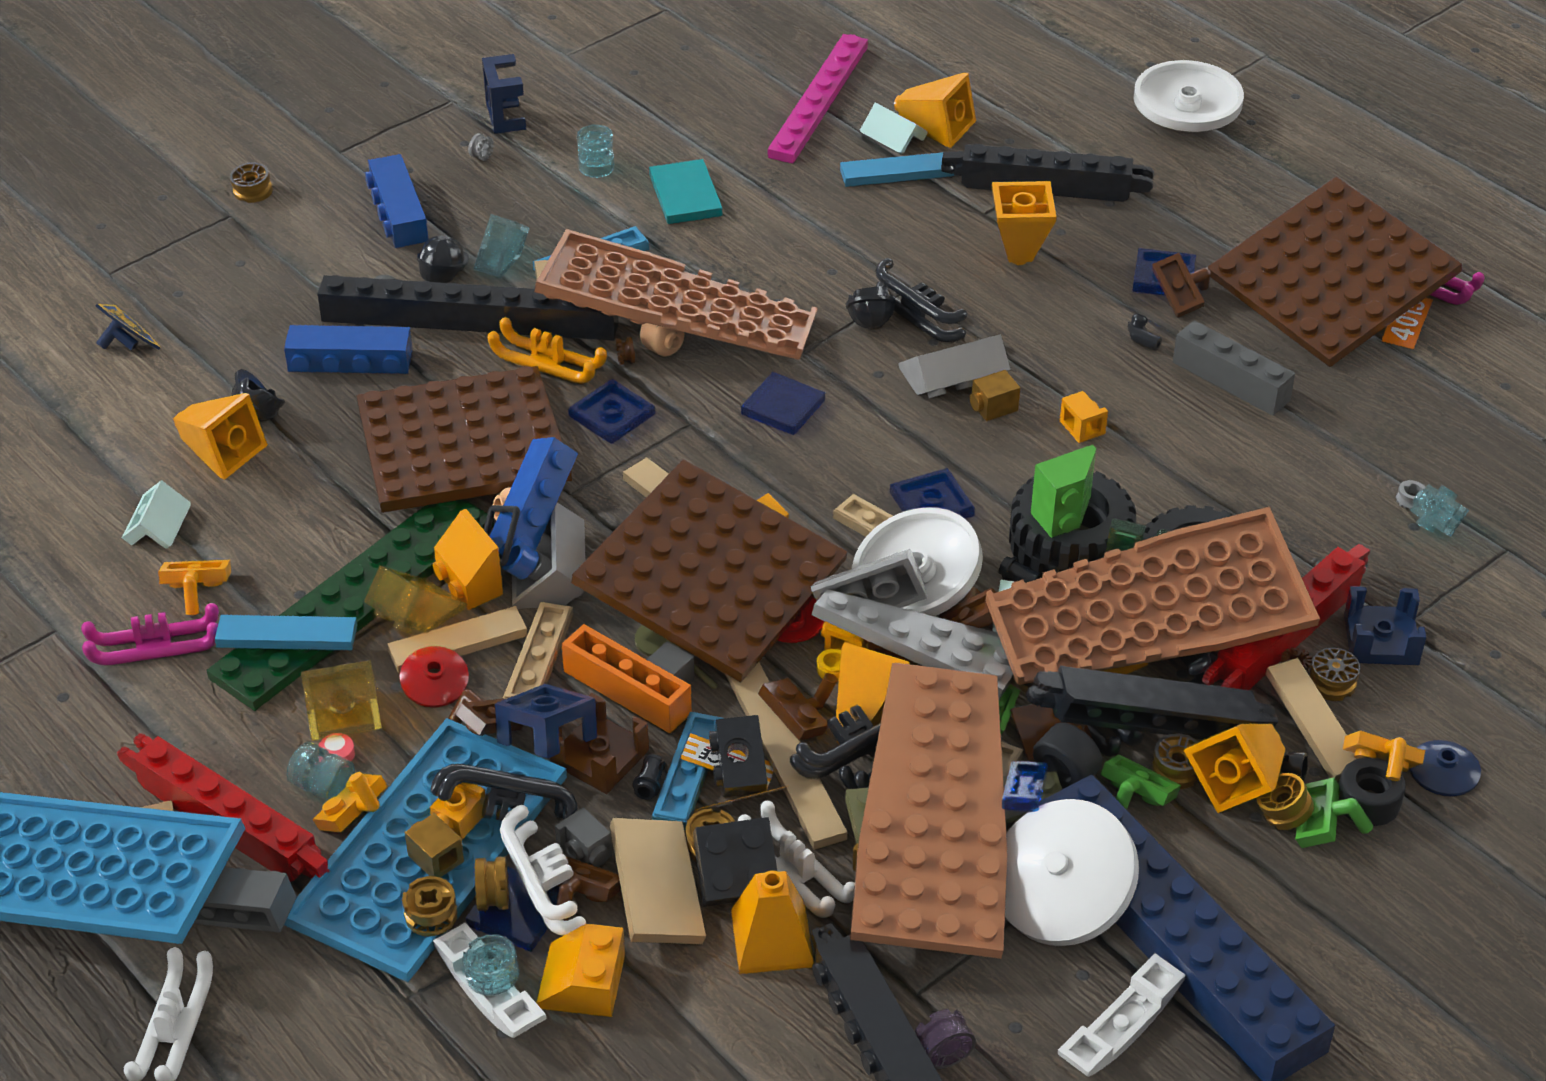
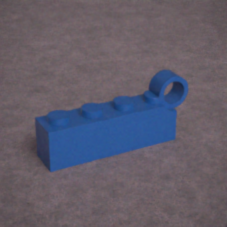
M555 437L532 440L503 505L517 506L520 509L509 560L505 566H502L505 571L520 580L527 578L538 563L539 554L536 549L578 455L576 451ZM500 512L489 536L499 548L500 559L503 556L513 515L512 512Z

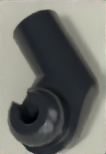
M1137 313L1132 315L1131 322H1128L1127 326L1131 339L1140 345L1157 351L1161 345L1162 337L1147 331L1145 325L1148 319L1146 316Z

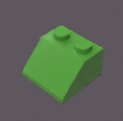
M1094 445L1035 465L1031 514L1051 538L1080 528L1091 497L1096 447Z

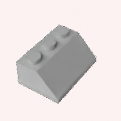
M1001 334L920 355L898 363L899 369L917 395L927 393L929 398L946 394V387L955 385L956 391L973 386V380L1002 370H1010Z
M557 502L536 549L539 559L535 569L527 578L522 580L512 575V606H516L517 609L538 608L540 602L565 606L584 592V590L571 583L572 574L586 561L584 519Z
M910 549L816 581L811 586L812 593L817 601L827 589L900 608L927 599L920 569Z

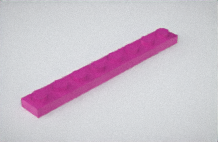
M843 34L770 144L768 158L794 164L867 50L868 39L852 34Z

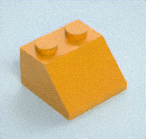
M464 509L459 512L434 547L436 562L433 563V569L437 578L440 581L444 580L448 584L455 600L460 599L464 606L470 610L503 595L499 548L469 511Z
M584 924L551 942L536 1001L538 1006L546 1010L612 1017L625 958L624 929L622 927Z

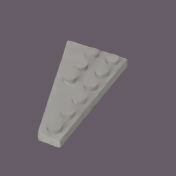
M827 589L814 605L811 615L922 666L996 675L999 700L1014 679L997 632Z

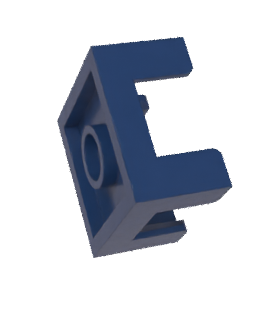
M514 54L482 58L485 101L494 134L527 130L525 117L504 120L503 109L518 107V96L524 94L521 77L499 79L496 69L514 67L516 64Z
M1350 586L1344 611L1349 652L1358 659L1359 663L1420 665L1426 641L1425 627L1420 626L1418 631L1415 619L1420 602L1418 589H1401L1396 607L1364 606L1367 592L1366 587Z
M543 684L495 703L497 743L505 746L512 745L511 721L533 728L535 754L547 759L559 754V726L582 717L583 741L588 742L597 738L596 700L594 697Z

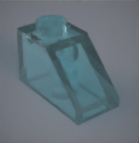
M491 214L473 269L501 278L521 256L530 228L516 221Z

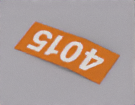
M1423 299L1390 323L1385 330L1382 341L1414 349L1433 299Z

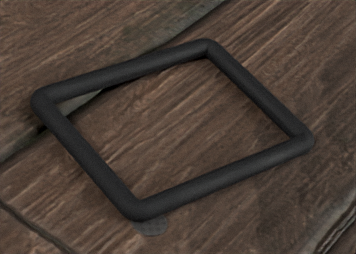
M492 505L489 508L484 531L488 536L495 512L513 513L503 556L500 559V566H505L509 560L520 509L517 506Z

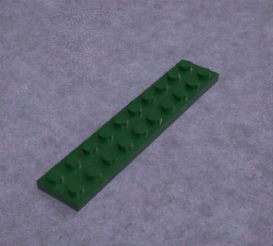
M464 499L426 505L279 616L356 617L357 633L435 573L433 569V563L436 562L434 547L460 511L467 509L483 530L488 514ZM493 518V522H492L491 529L494 527V518ZM235 648L206 671L210 681L253 711H256L334 650Z

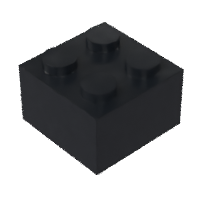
M769 817L695 827L692 835L703 907L737 902L755 874L777 871Z

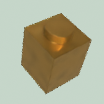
M1006 370L973 380L970 403L972 408L978 411L986 422L1019 410L1020 386Z
M435 813L422 821L416 822L409 830L405 831L408 856L429 876L441 878L464 862L461 837Z

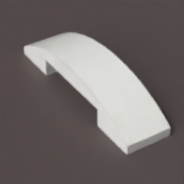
M466 922L433 940L439 955L461 988L477 1008L503 1033L515 1038L547 1019L545 1012L526 991L520 993L515 986L497 995H482L469 987L466 980L468 970L473 963L488 955L485 944ZM487 959L481 961L484 965L489 963ZM480 962L473 968L471 975L480 971L483 967ZM495 964L487 965L481 971L482 978L487 981L498 980L503 975L502 971ZM477 973L471 976V981L480 977V975ZM504 975L503 979L511 983L509 979ZM480 978L471 982L476 989L484 992L485 981ZM503 980L494 982L493 992L501 991L508 987L509 984ZM487 982L486 992H491L492 983Z
M1154 954L1131 977L1130 986L1088 1028L1082 1025L1058 1049V1055L1088 1077L1102 1070L1121 1055L1155 1020L1185 980V974L1157 954Z

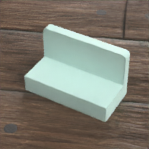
M876 102L860 129L861 133L900 154L905 152L913 136L923 141L928 131Z
M162 480L143 494L122 539L133 545L145 535H148L164 548H169L191 506L190 501Z

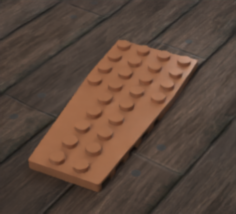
M569 229L565 230L537 279L534 291L543 294L549 299H561L571 302L577 307H589L609 316L617 315L628 318L637 324L649 323L798 360L802 356L817 313L816 307L812 306L810 312L798 309L797 305L794 304L795 300L785 297L783 301L776 302L766 296L767 291L757 288L755 292L749 293L738 288L739 282L728 279L727 284H722L711 280L713 273L700 269L697 276L684 271L686 264Z
M1270 507L1173 530L1136 542L1134 548L1122 552L1118 548L1105 552L1104 558L1091 562L1084 559L1075 562L1073 568L1058 573L1053 569L1044 572L1042 578L1027 583L1024 580L1013 582L1009 589L997 593L989 590L986 593L988 609L1015 681L1019 685L1034 682L1036 674L1040 671L1057 672L1060 666L1101 671L1212 652L1318 626L1320 620Z
M892 663L858 842L850 940L1001 959L1004 948L1007 839L997 676Z

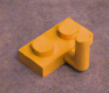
M231 561L164 562L158 571L159 584H169L172 588L183 587L186 615L199 614L197 583L203 582V586L207 587L222 585L231 574Z
M1363 731L1346 735L1343 744V750L1355 753L1354 757L1356 759L1370 757L1387 761L1388 767L1385 778L1392 781H1400L1402 772H1407L1409 768L1423 764L1425 750L1407 745L1406 741L1401 737L1390 740Z
M354 773L349 777L346 787L336 797L326 801L322 806V810L312 820L320 831L341 833L363 811L375 812L379 809L380 803L377 797L388 785L382 775Z

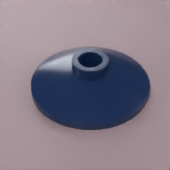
M1444 740L1428 741L1417 747L1425 750L1423 764L1409 768L1414 780L1424 789L1437 795L1450 797L1467 794L1478 785L1481 777V766L1474 754L1465 747Z

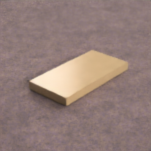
M613 818L610 824V831L631 942L703 944L706 933L682 821Z

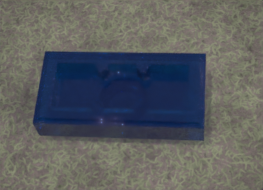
M1011 761L1002 797V809L1029 812L1039 811L1047 779V763Z

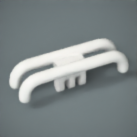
M764 801L761 804L762 818L769 817L772 836L780 843V857L777 858L775 856L777 871L787 872L802 897L805 906L813 914L821 918L829 917L834 912L835 901L832 897L826 896L820 900L804 884L813 877L838 901L843 903L852 902L855 883L847 882L843 886L815 858L814 853L810 849H805L804 843L796 840V836L781 825L776 816L773 802ZM744 814L738 818V821L750 820L751 817Z
M525 805L516 806L506 814L501 822L500 833L502 841L536 910L541 914L546 926L553 933L566 935L586 924V920L578 916L564 921L563 919L576 914L578 910L577 904L573 901H568L561 905H553L546 891L570 879L574 874L570 865H567L568 860L562 854L563 851L557 843L551 844L528 856L524 848V842L537 832L538 826L536 822L530 820L515 830V826L529 814L528 808Z
M177 947L168 950L167 976L135 1062H128L124 1066V1074L128 1081H141L146 1076L159 1042L173 1043L166 1065H160L155 1069L156 1081H175L177 1079L212 981L213 961L208 951H201L197 955V977L187 1007H184L179 990L183 974V955Z

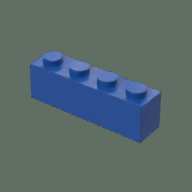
M397 154L368 160L369 172H365L368 189H371L373 203L377 205L379 219L383 221L386 238H392L395 248L426 242L429 239L426 217L402 155Z
M290 325L284 351L288 372L408 374L413 347L410 327Z

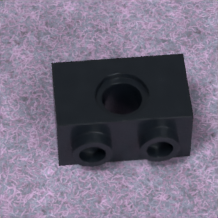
M759 716L716 719L715 731L709 732L711 753L717 752L719 765L713 766L715 786L722 787L723 797L765 792L768 782ZM733 750H739L746 755L747 759L742 763H734L729 759L728 754Z

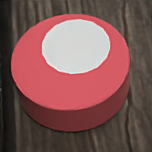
M336 733L328 735L321 740L318 746L320 760L327 767H344L355 756L353 740L345 734Z

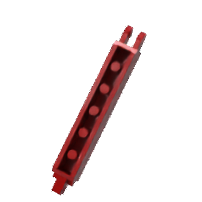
M1361 544L1356 545L1348 552L1337 547L1302 577L1320 617L1318 626L1222 649L1218 652L1217 660L1211 667L1209 666L1203 675L1202 682L1206 685H1212L1214 682L1222 679L1224 682L1221 687L1242 690L1251 689L1266 675L1268 667L1281 662L1282 653L1286 649L1290 650L1291 647L1295 649L1347 602L1350 586L1360 587L1362 576L1366 571L1365 565L1368 562L1370 550Z
M139 733L133 739V742L139 749L138 753L126 746H123L117 752L120 761L136 773L138 782L145 790L164 802L171 800L173 808L177 811L241 818L246 829L235 848L268 870L286 873L290 882L294 881L301 873L310 878H313L315 875L320 878L326 872L330 873L328 861L321 855V849L316 846L312 833L161 737L157 736L153 740L145 734Z

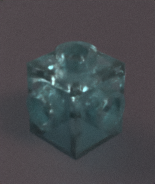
M1428 484L1425 489L1420 490L1416 494L1410 511L1419 517L1416 523L1433 533L1437 528L1451 537L1469 509L1455 501L1458 495L1443 485L1436 489Z

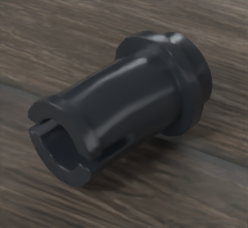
M1015 556L1012 558L1005 557L998 570V573L1002 575V579L1006 581L1009 579L1014 582L1024 580L1027 583L1043 577L1042 573L1023 565Z
M654 754L645 756L641 771L632 782V787L637 797L643 800H650L658 795L660 791L659 781L666 766L665 761L661 762L662 757Z

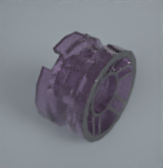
M949 1009L938 1011L930 1015L932 1020L925 1025L921 1022L915 1029L918 1039L936 1069L951 1067L961 1062L973 1051L976 1044L972 1030L967 1027L964 1016L957 1009L954 1013H951Z

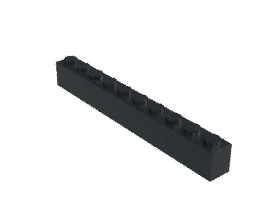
M324 275L317 293L322 322L487 333L496 331L497 333H502L500 320L507 317L511 320L512 328L519 335H530L531 331L536 328L540 329L542 334L545 331L551 333L552 337L559 335L563 338L615 341L619 323L617 315L609 316L599 310L589 307H577L573 303L561 299H549L543 294L534 292L535 289Z

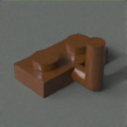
M1180 253L1152 264V270L1177 318L1204 307L1205 301L1198 288L1200 290H1207L1209 288L1211 271L1208 268H1202L1189 273Z
M973 586L964 597L962 603L941 613L939 618L977 628L989 626L993 623V619L986 603V593L989 590H992L993 593L997 592L993 588L980 592Z
M826 673L815 695L807 699L788 678L764 683L758 695L794 736L801 741L824 735L827 730V721L819 714L818 710L824 707L838 679L835 675Z
M466 689L460 695L448 719L460 724L462 721L465 722L466 728L476 735L483 736L497 733L495 703L505 699L484 701L472 690ZM511 721L512 731L522 729V724Z
M566 856L568 860L567 865L571 866L574 874L570 879L555 886L559 889L556 905L572 901L573 894L576 892L584 894L591 901L608 902L621 891L619 875Z

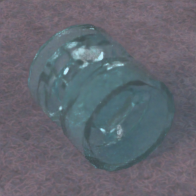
M593 124L585 126L578 131V165L582 174L589 177H603L614 170V152L612 150L614 145L611 129L603 125Z
M305 742L292 755L287 767L286 776L290 784L306 792H311L314 796L324 801H328L336 797L346 787L349 777L355 773V766L351 761L337 754H330L327 749L313 742Z

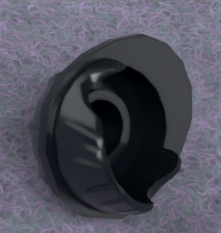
M443 235L434 236L424 243L421 252L417 255L421 277L427 282L450 283L459 271H463L464 267L468 264L469 256L454 238Z
M879 286L854 291L853 295H849L845 305L849 315L857 325L863 328L875 329L882 327L889 321L893 315L897 300L892 296L888 287Z
M240 369L235 372L236 383L232 389L231 396L242 393L249 394L259 422L268 419L272 420L284 405L285 400L277 398L273 389L267 390L247 370Z

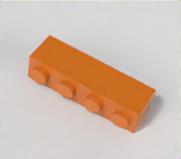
M583 624L562 643L565 673L669 734L692 712L690 684L589 626Z

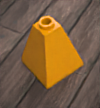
M968 73L957 74L906 89L895 99L894 107L900 116L928 131L927 136L948 148H952L976 122Z
M992 182L997 224L1008 261L1016 265L1032 262L1056 223L1057 216L1051 182Z
M247 393L192 404L173 418L181 439L223 480L268 446L250 395Z
M844 642L841 650L836 718L839 720L840 713L844 711L850 713L851 707L859 705L873 726L881 723L892 663L910 664V662Z
M1240 724L1184 749V752L1216 812L1220 813L1276 789L1285 747L1280 735L1272 724Z
M767 871L755 874L731 909L739 974L811 968L814 964L806 907L802 897L786 871Z

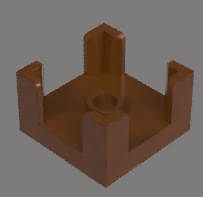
M591 693L589 696L594 697L596 700L597 738L588 742L583 741L581 723L564 740L562 738V728L559 727L560 752L550 757V762L566 768L568 774L608 794L649 751L648 722L634 716L632 718L633 732L607 719L605 700Z

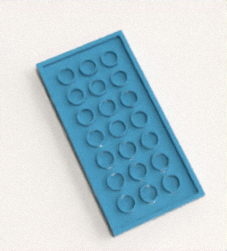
M446 718L378 799L380 803L379 809L375 812H368L328 859L330 873L326 872L320 878L315 875L297 896L284 925L409 982L435 949L433 940L443 935L421 936L414 933L407 926L402 903L403 892L408 891L409 884L416 879L429 876L408 856L405 831L409 830L416 822L422 821L431 815L430 806L438 799V796H434L431 793V784L435 775L448 765L465 764L551 780L562 785L567 778L566 768L512 745L505 746L499 744L497 739L491 736L476 735L470 732L466 726ZM480 786V787H482V788L485 789V795H486L487 787H485V786ZM526 794L524 805L528 808L529 814L515 826V830L527 821H534L551 798ZM495 805L491 819L482 818L462 840L464 862L441 877L453 886L458 911L457 919L476 896L475 859L485 858L487 861H495L496 857H504L508 854L500 833L502 821L496 820L498 805ZM429 926V930L435 931V926Z
M0 792V921L182 944L246 828L241 818Z

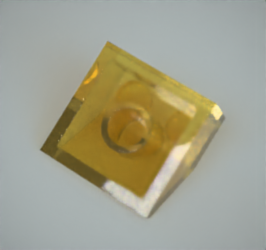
M381 565L364 600L365 603L375 608L374 614L391 622L394 620L393 626L409 634H412L413 630L428 633L465 610L467 605L466 602L427 579Z
M371 660L301 672L312 741L382 729L376 679Z

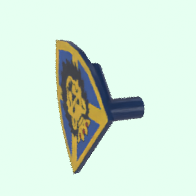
M96 304L99 310L112 319V322L96 341L100 347L107 349L114 338H116L132 351L139 341L122 329L125 328L147 344L158 350L161 348L146 330L116 305Z

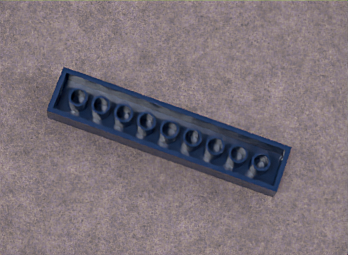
M1092 774L1034 804L1035 809L1038 806L1057 800H1084L1108 810L1122 823L1135 844L1139 860V874L1133 898L1123 915L1115 923L1149 959L1154 954H1157L1185 974V980L1178 991L1262 1081H1282L1329 1052L1335 1024Z

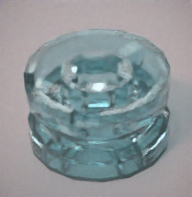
M485 935L476 938L468 944L469 949L467 952L463 951L462 960L466 970V980L472 990L482 995H497L506 992L514 986L519 978V966L516 949L509 939L500 935Z

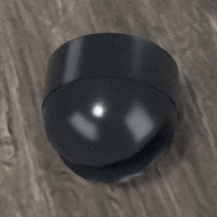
M1298 751L1288 752L1283 757L1282 773H1293L1300 776L1304 781L1308 769V754Z

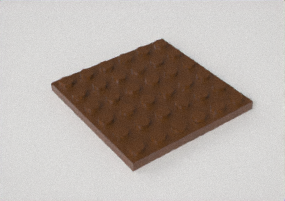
M1334 177L1207 268L1211 271V278L1327 366L1331 367L1462 272V263L1338 177Z
M523 366L515 370L492 371L484 375L461 376L452 380L431 381L427 384L400 386L396 389L369 391L365 394L356 395L381 513L501 493L505 488L512 487L533 439L555 437L562 442L538 366ZM571 471L566 482L572 481Z
M683 459L572 574L571 583L741 683L814 598L811 586L816 581L834 575L846 561L848 552Z

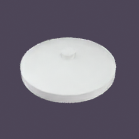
M1189 60L1169 61L1148 68L1136 80L1134 90L1135 105L1146 118L1163 127L1188 132L1214 130L1231 123L1240 114L1244 99L1243 88L1233 75L1217 66Z
M918 508L890 517L874 528L860 544L852 564L853 569L910 549L920 569L927 599L901 608L937 616L956 605L972 589L981 571L983 554L980 541L973 527L966 519L946 509Z
M1076 799L1049 802L1026 813L1006 833L1007 876L1005 917L1017 930L1028 938L1054 946L1079 944L1093 939L1109 929L1129 906L1138 882L1139 860L1137 850L1126 828L1112 813L1092 802Z

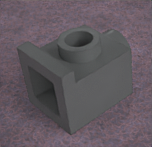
M584 807L555 825L556 843L560 845L563 852L567 851L570 858L599 867L612 856L611 832Z

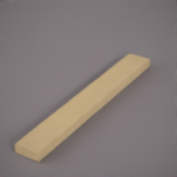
M760 662L756 664L741 683L725 674L745 715L759 716L763 751L781 786H788L783 790L813 850L847 840V830L820 778H806L798 774L790 764V757L796 754V746L801 741L794 736L758 695L762 685L769 682Z

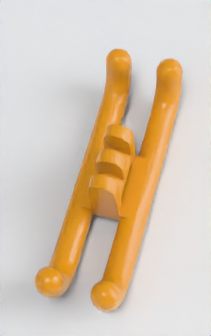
M507 317L500 320V329L503 336L511 344L531 351L532 354L530 356L506 348L501 343L499 334L496 331H491L488 334L489 346L499 358L521 366H538L540 372L574 383L584 384L590 382L595 376V370L601 368L607 359V351L603 347L596 349L595 357H588L563 349L562 336L555 335L552 339L551 333L545 331L542 334L540 329L534 328L531 331L530 338L519 335L514 331L511 320ZM564 361L583 367V371H576L560 366V364Z

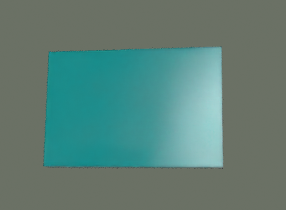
M703 159L649 167V175L667 224L723 216L720 200Z

